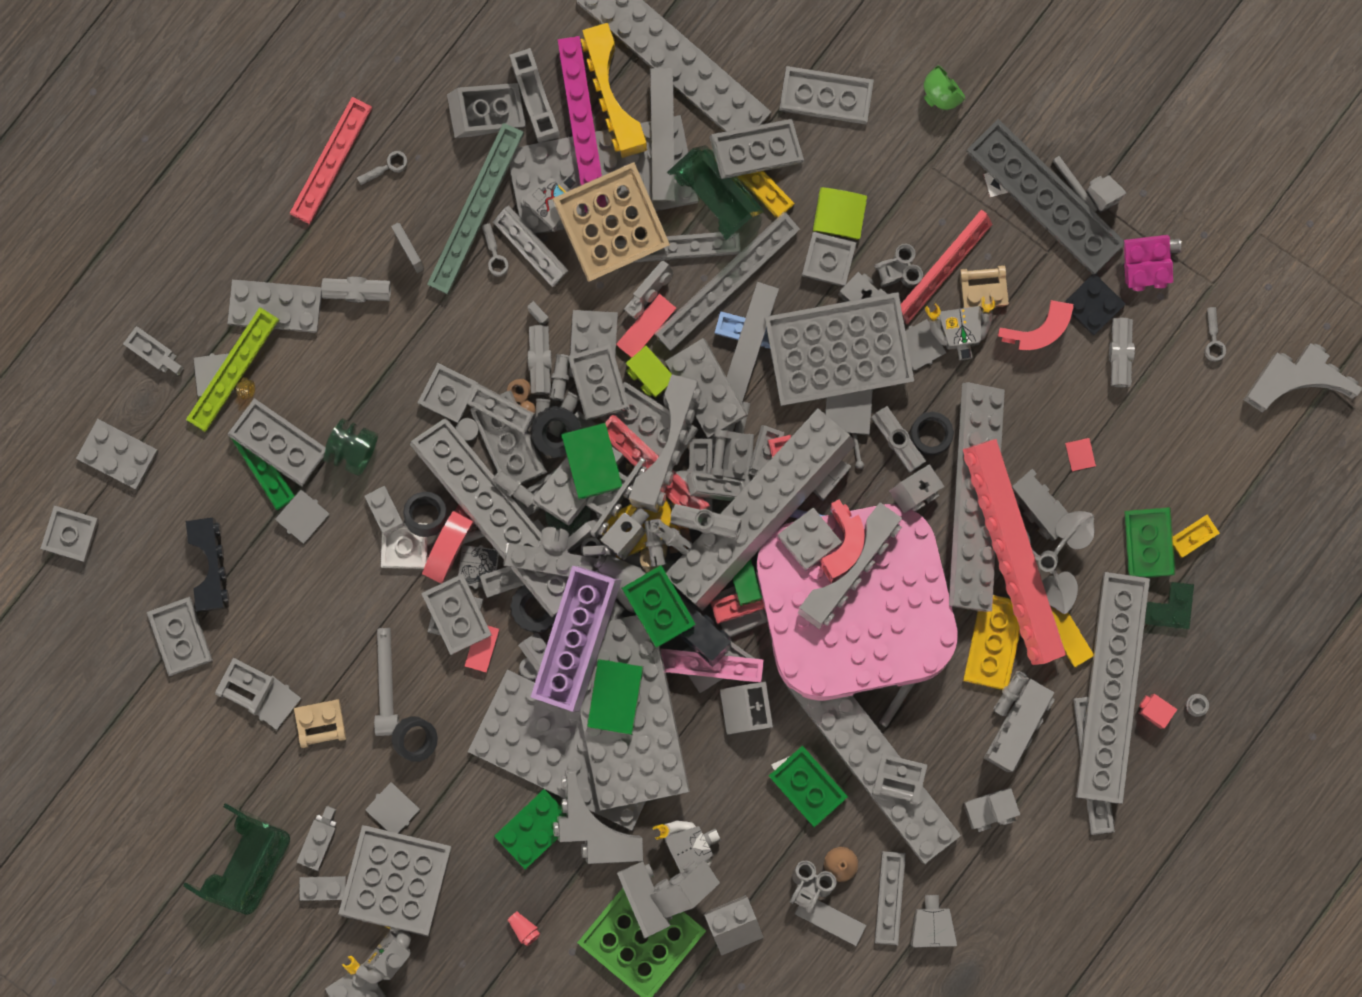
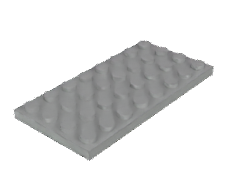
M681 115L674 116L675 201L652 202L655 211L698 203ZM651 121L640 123L647 143V151L625 158L621 157L620 151L615 152L612 139L615 138L613 131L603 130L595 132L602 176L634 162L652 202ZM573 137L518 147L509 167L519 216L535 235L553 231L523 203V198L550 178L561 184L569 176L577 183V187L581 186ZM619 186L617 188V195L624 199L628 194V190L624 186ZM579 204L576 208L577 214L584 217L587 214L585 213L584 204ZM629 206L626 209L627 217L637 215L634 207ZM609 215L606 218V221L614 220L616 218L612 215ZM563 223L559 225L556 231L565 229Z
M637 615L608 621L580 709L600 810L690 792L660 646L655 648ZM598 659L644 666L633 735L587 727Z
M507 670L468 752L565 799V790L561 789V776H565V770H575L579 791L587 808L600 816L633 830L646 801L600 810L580 711L572 712L531 698L535 683Z

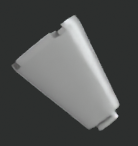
M609 554L601 555L593 565L596 568L595 572L621 580L616 598L627 611L634 613L621 588L648 572Z

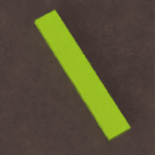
M259 307L186 419L204 432L208 430L280 319Z

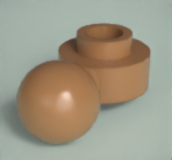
M524 379L512 381L508 385L507 391H512L516 402H519L520 406L535 413L536 408L534 404L528 401L531 395L530 384ZM519 386L523 388V393L518 391Z

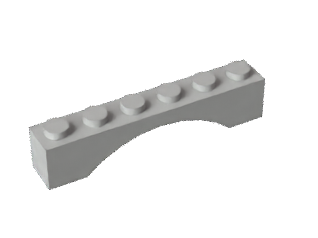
M671 375L665 392L671 415L668 441L655 463L636 477L629 496L632 506L658 513L659 507L664 505L667 485L670 486L673 480L672 469L674 464L677 465L680 459V446L685 444L688 431L686 429L688 423H692L695 411L693 408L695 402L699 403L702 390H700L698 381Z
M879 503L866 520L864 548L856 564L838 581L823 588L812 590L799 607L798 614L818 629H821L824 624L828 626L835 617L833 612L837 606L842 608L849 597L846 595L850 589L855 591L861 583L862 579L860 576L863 572L868 573L875 564V561H873L877 554L882 555L889 544L886 542L891 536L895 538L900 532L902 518L882 503Z

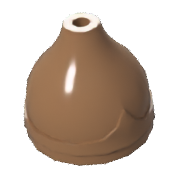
M846 847L833 848L824 858V869L827 872H831L835 876L836 881H848L854 877L858 870V860L854 852Z

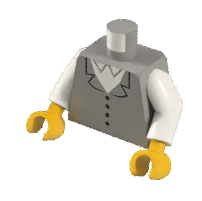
M674 821L652 828L653 830H660V836L655 837V839H665L681 873L684 872L683 867L692 861L698 863L705 860L710 867L713 854L709 847L721 841L716 829L703 834L700 827H696L692 822Z

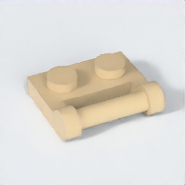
M1005 265L998 266L995 269L973 271L960 269L963 308L976 306L983 308L981 305V298L983 296L985 304H990L993 297L995 307L1009 305ZM998 277V283L974 286H969L968 280Z
M339 699L294 708L301 748H306L310 744L339 739V741L346 740ZM331 724H336L337 730L308 736L306 733V729Z

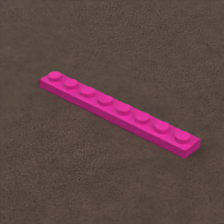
M580 36L558 39L580 183L583 185L601 177L602 172ZM599 195L596 200L599 207L604 208L607 205L605 195ZM584 205L585 213H587V212H588L587 206Z

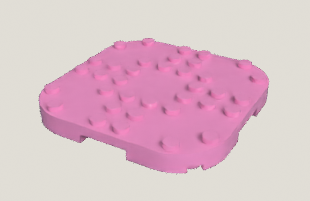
M885 504L887 508L902 518L900 532L895 538L891 536L886 542L889 544L882 555L877 554L873 559L875 564L868 573L863 572L860 576L862 581L855 591L850 589L846 595L849 597L842 608L837 606L833 612L835 617L828 626L824 624L821 629H818L800 616L798 610L812 590L823 588L831 583L820 565L821 560L805 571L777 537L780 532L794 522L780 526L760 548L756 565L758 584L764 602L777 669L783 681L790 689H794L808 699L832 700L852 696L858 692L893 685L903 686L923 682L938 675L949 663L957 644V627L952 606H949V593L936 539L930 525L920 514L912 509L903 513L899 505ZM876 506L850 511V518L857 515L861 518L864 528V541L866 520ZM832 514L821 516L843 544V533ZM842 544L834 551H832L830 554L836 552L842 546Z

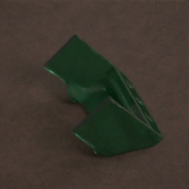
M706 145L692 148L667 171L669 175L675 174L674 179L679 185L691 187L719 219L718 224L720 226L718 230L725 240L735 237L764 213L761 206L736 177L721 179L714 152Z
M225 803L223 807L237 815L234 828L237 833L243 836L223 876L218 874L210 875L201 888L186 882L183 887L208 902L249 915L257 909L290 843V835L285 830L247 811Z

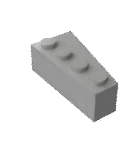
M1028 679L1019 694V699L1012 706L984 759L1006 772H1013L1021 761L1020 757L1023 751L1029 747L1034 730H1038L1043 722L1041 717L1044 711H1048L1055 700L1052 698L1054 692L1032 679Z

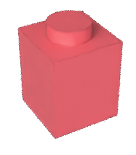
M1151 694L1149 697L1146 695L1139 704L1141 710L1138 713L1162 729L1167 726L1177 709L1156 694Z

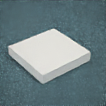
M405 523V526L386 536L382 533L381 568L424 569L427 562L428 537H419L411 533Z

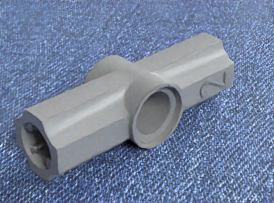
M347 277V279L323 278L321 286L322 298L346 299L349 302H366V300L390 301L391 282L386 280H367L363 277Z
M1114 318L1112 320V342L1109 347V361L1111 362V386L1130 387L1132 382L1131 374L1135 347L1134 343H1132L1133 319Z
M543 325L529 327L530 351H528L531 394L546 395L550 394L551 390L550 370L552 369L551 350H549V327Z
M888 406L871 417L888 441L889 447L895 451L909 473L926 462L909 438L908 432L902 428ZM893 435H902L904 443L902 445L895 444L892 440Z
M675 504L671 512L670 523L699 530L705 534L712 533L737 539L740 535L742 520L713 513L707 509L700 510ZM705 517L711 518L709 525L701 526L702 519Z

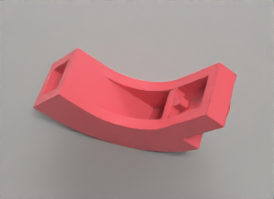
M1051 300L1048 316L1038 329L1022 332L999 328L998 336L1002 337V342L1015 344L1016 340H1020L1019 350H1034L1045 347L1058 339L1065 331L1071 319L1074 304Z
M840 499L831 503L830 511L842 530L844 543L836 552L822 558L820 564L831 584L845 576L853 568L861 555L864 545V528L860 516L857 515L850 518L851 512L846 504L842 505Z
M460 505L451 513L422 572L423 575L441 584L451 571L465 538L475 524Z

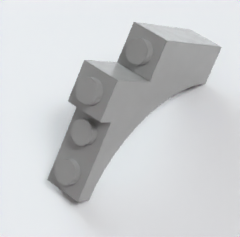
M1310 343L1305 347L1295 363H1292V358L1284 353L1273 355L1243 400L1263 412L1279 396L1299 388H1328L1345 394L1352 399L1358 396L1362 388L1358 386L1359 383L1354 378L1343 376L1339 373L1340 370L1336 366L1325 363L1329 355L1325 353L1326 350L1322 346Z
M565 770V776H561V789L565 790L566 799H562V813H566V816H557V822L553 823L554 836H558L560 842L585 841V844L581 845L582 858H586L588 864L643 861L642 837L640 835L617 832L597 820L582 799L577 783L576 771Z

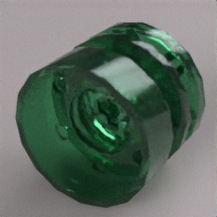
M342 418L332 430L327 440L323 461L330 464L334 459V466L339 467L345 459V470L360 477L372 457L379 434L363 428L358 435H355L357 424L352 423L348 427L349 421Z

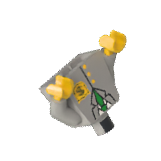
M983 296L981 298L982 310L981 306L941 311L935 303L936 309L930 312L929 307L926 306L925 311L929 316L931 333L940 344L946 345L947 349L957 348L959 360L972 359L971 346L979 345L980 341L986 337L991 326L992 309L995 307L994 298H991L990 304H985Z
M386 927L390 931L363 965L360 966L353 956H348L351 964L347 966L342 964V966L350 974L356 973L357 976L372 984L378 983L381 980H390L411 954L409 949L410 934L407 931Z

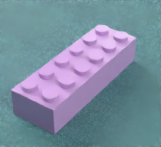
M572 566L531 698L572 712L580 711L621 580L580 566Z

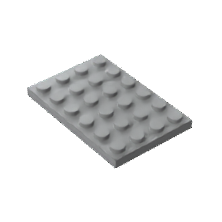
M898 292L765 317L781 406L914 381Z

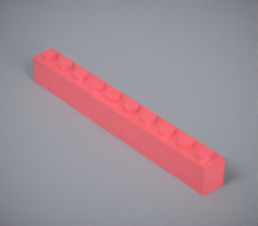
M997 439L962 449L965 463L971 474L972 485L975 487L978 496V504L985 518V526L990 533L992 547L999 561V569L1006 583V591L1011 598L1013 612L1020 626V634L1027 648V656L1031 660L1032 665L1045 664L1065 656V650Z

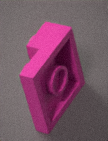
M1168 235L1124 240L1125 283L1129 288H1132L1134 291H1143L1146 289L1145 286L1154 285L1155 288H1166L1168 283H1173V261L1170 256V237Z

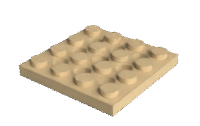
M634 162L552 198L588 281H592L670 245ZM619 186H624L628 190V194L624 199L617 195V188ZM599 195H605L608 199V203L604 208L599 207L596 200ZM579 204L587 206L588 212L584 217L577 214L576 208ZM629 206L634 207L637 211L634 219H629L626 216V209ZM609 215L614 216L617 220L614 228H609L606 225V218ZM589 224L594 225L597 229L594 237L587 236L585 232ZM638 227H642L646 232L645 238L642 240L635 237V230ZM618 236H622L626 241L623 249H618L615 246V239ZM598 245H602L606 250L603 258H598L595 255L594 251Z

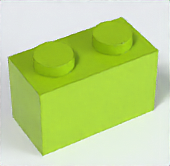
M647 346L626 362V367L628 368L626 373L632 380L638 379L643 385L640 388L648 397L653 396L657 399L666 391L672 374Z

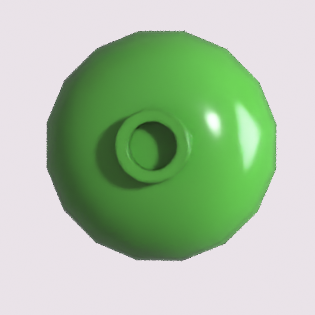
M940 65L931 70L925 78L924 90L927 95L924 96V99L931 107L936 105L942 110H950L960 105L966 98L956 82L947 76L948 73Z

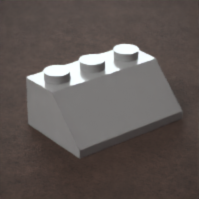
M642 861L617 872L644 938L669 927V920H672V916L664 918L650 896L657 889L651 881L654 874L650 864L645 865Z

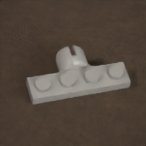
M713 439L691 440L689 469L686 471H675L687 484L686 475L690 472L710 475V470L713 468ZM703 498L710 505L707 510L713 512V499ZM705 517L701 526L709 525L711 518Z
M546 527L541 532L540 544L536 548L507 543L504 566L569 577L572 566H580L595 571L596 568L593 565L597 558L568 553L569 533L564 529L557 530L554 527Z

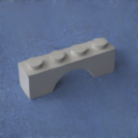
M531 48L510 54V61L538 143L559 138V130L548 103Z

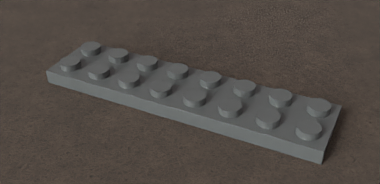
M999 119L967 149L966 152L1092 274H1096L1124 245V240Z

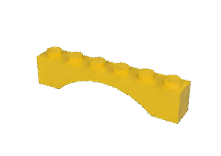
M605 23L582 30L584 38L580 39L583 51H588L590 57L586 59L590 72H595L596 78L593 79L596 92L601 91L602 98L599 101L602 111H607L609 118L605 119L609 132L613 131L615 138L612 139L615 152L620 151L621 157L625 158L647 151V143L640 122L629 116L620 107L610 89L609 69L615 53V44L609 24Z

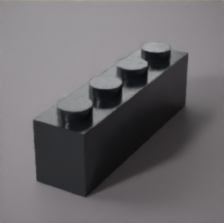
M674 586L696 624L678 636L713 667L732 648L731 637L724 630L719 631L713 626L715 624L714 621L706 614L702 616L697 611L698 607L690 599L686 601L681 596L682 592Z

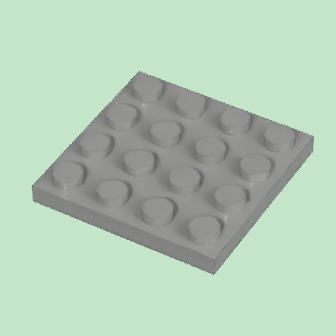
M362 825L339 915L429 937L451 846Z

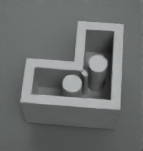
M1005 788L963 803L971 829L977 828L978 832L992 828L991 823L999 822L1000 825L1016 821L1015 817L1020 815L1011 788Z
M705 860L698 863L692 861L683 867V873L677 874L670 881L664 879L656 884L655 887L657 889L650 896L664 918L694 908L720 883Z

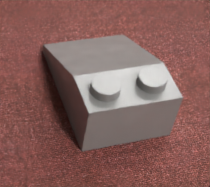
M518 83L460 87L447 94L455 138L496 133L500 131L503 123L516 129L525 127Z

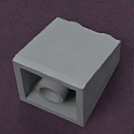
M746 895L704 912L721 956L764 938Z

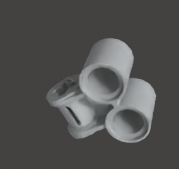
M910 244L898 246L894 253V259L885 260L874 265L882 281L880 283L881 287L890 286L901 281L905 287L915 288L922 280L923 271L921 268L914 264L911 265L915 258V249ZM907 251L910 254V259L902 260L899 257V252ZM914 272L917 274L918 279L916 281H909L906 273Z
M810 861L799 862L792 874L793 881L798 886L790 903L793 904L795 902L806 908L807 912L810 913L819 896L826 897L833 891L836 886L835 876L827 871L816 875V868ZM799 870H806L809 873V877H802L799 874ZM819 881H827L830 888H822Z

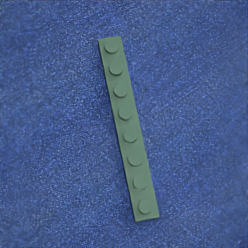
M505 123L502 124L427 283L428 286L449 295L525 134L523 131Z

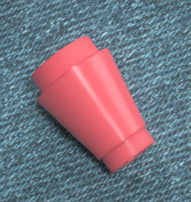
M518 911L507 920L521 944L524 943L526 946H529L540 936L538 927L520 915Z

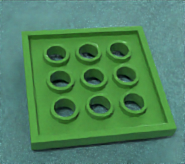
M622 888L577 943L639 996L652 997L706 930L683 911L672 915V920H669V927L649 936L645 943H639L635 939V934L641 929L624 888ZM626 915L631 919V924L628 928L619 927L617 920L620 916ZM671 927H677L681 931L679 939L671 940L668 938L667 932ZM612 933L615 935L616 943L613 946H606L603 943V936L605 934ZM656 945L665 947L666 954L664 957L657 958L653 955V948ZM624 948L632 949L634 952L632 960L624 961L621 958L620 953ZM641 963H648L651 966L652 970L649 975L642 976L639 974L638 967Z

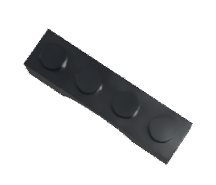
M213 517L186 521L188 544L203 550L209 562V570L205 580L193 588L196 611L206 612L227 609L226 603H229L228 590H224V581L227 580L225 567H222L221 558H224L223 545H219L218 536L222 534L220 522L217 523Z

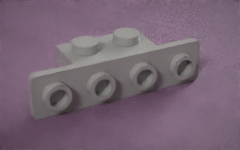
M640 459L629 477L619 472L622 487L619 490L592 496L586 502L587 507L601 515L591 530V535L594 538H597L599 534L602 536L609 527L607 522L611 516L615 517L622 507L620 505L625 497L629 498L636 477L648 469L646 468L647 463L645 459Z

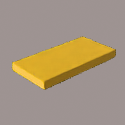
M993 595L992 611H977L963 677L964 682L1003 690L1010 683L1020 635V626L1017 617L1014 615L1011 599Z

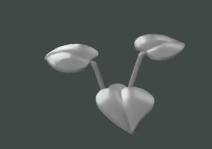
M1086 511L1068 513L1058 521L1056 533L1063 540L1054 552L1045 551L1040 556L1033 551L1035 559L1039 561V567L1043 571L1054 575L1047 576L1042 582L1050 606L1063 614H1066L1072 608L1077 597L1078 584L1070 572H1062L1058 575L1054 570L1058 563L1057 554L1066 542L1074 549L1085 548L1091 543L1095 532L1094 515Z

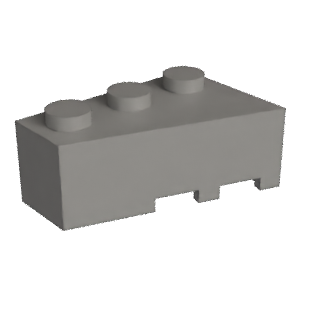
M1031 469L1012 486L1017 505L1025 511L1023 515L1030 523L1035 522L1040 528L1038 532L1044 539L1054 541L1059 537L1056 533V525L1068 512L1058 500H1055L1048 492L1049 488L1045 484H1040L1034 477L1037 473Z

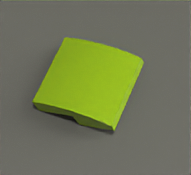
M821 187L813 231L830 236L838 235L859 240L867 196Z

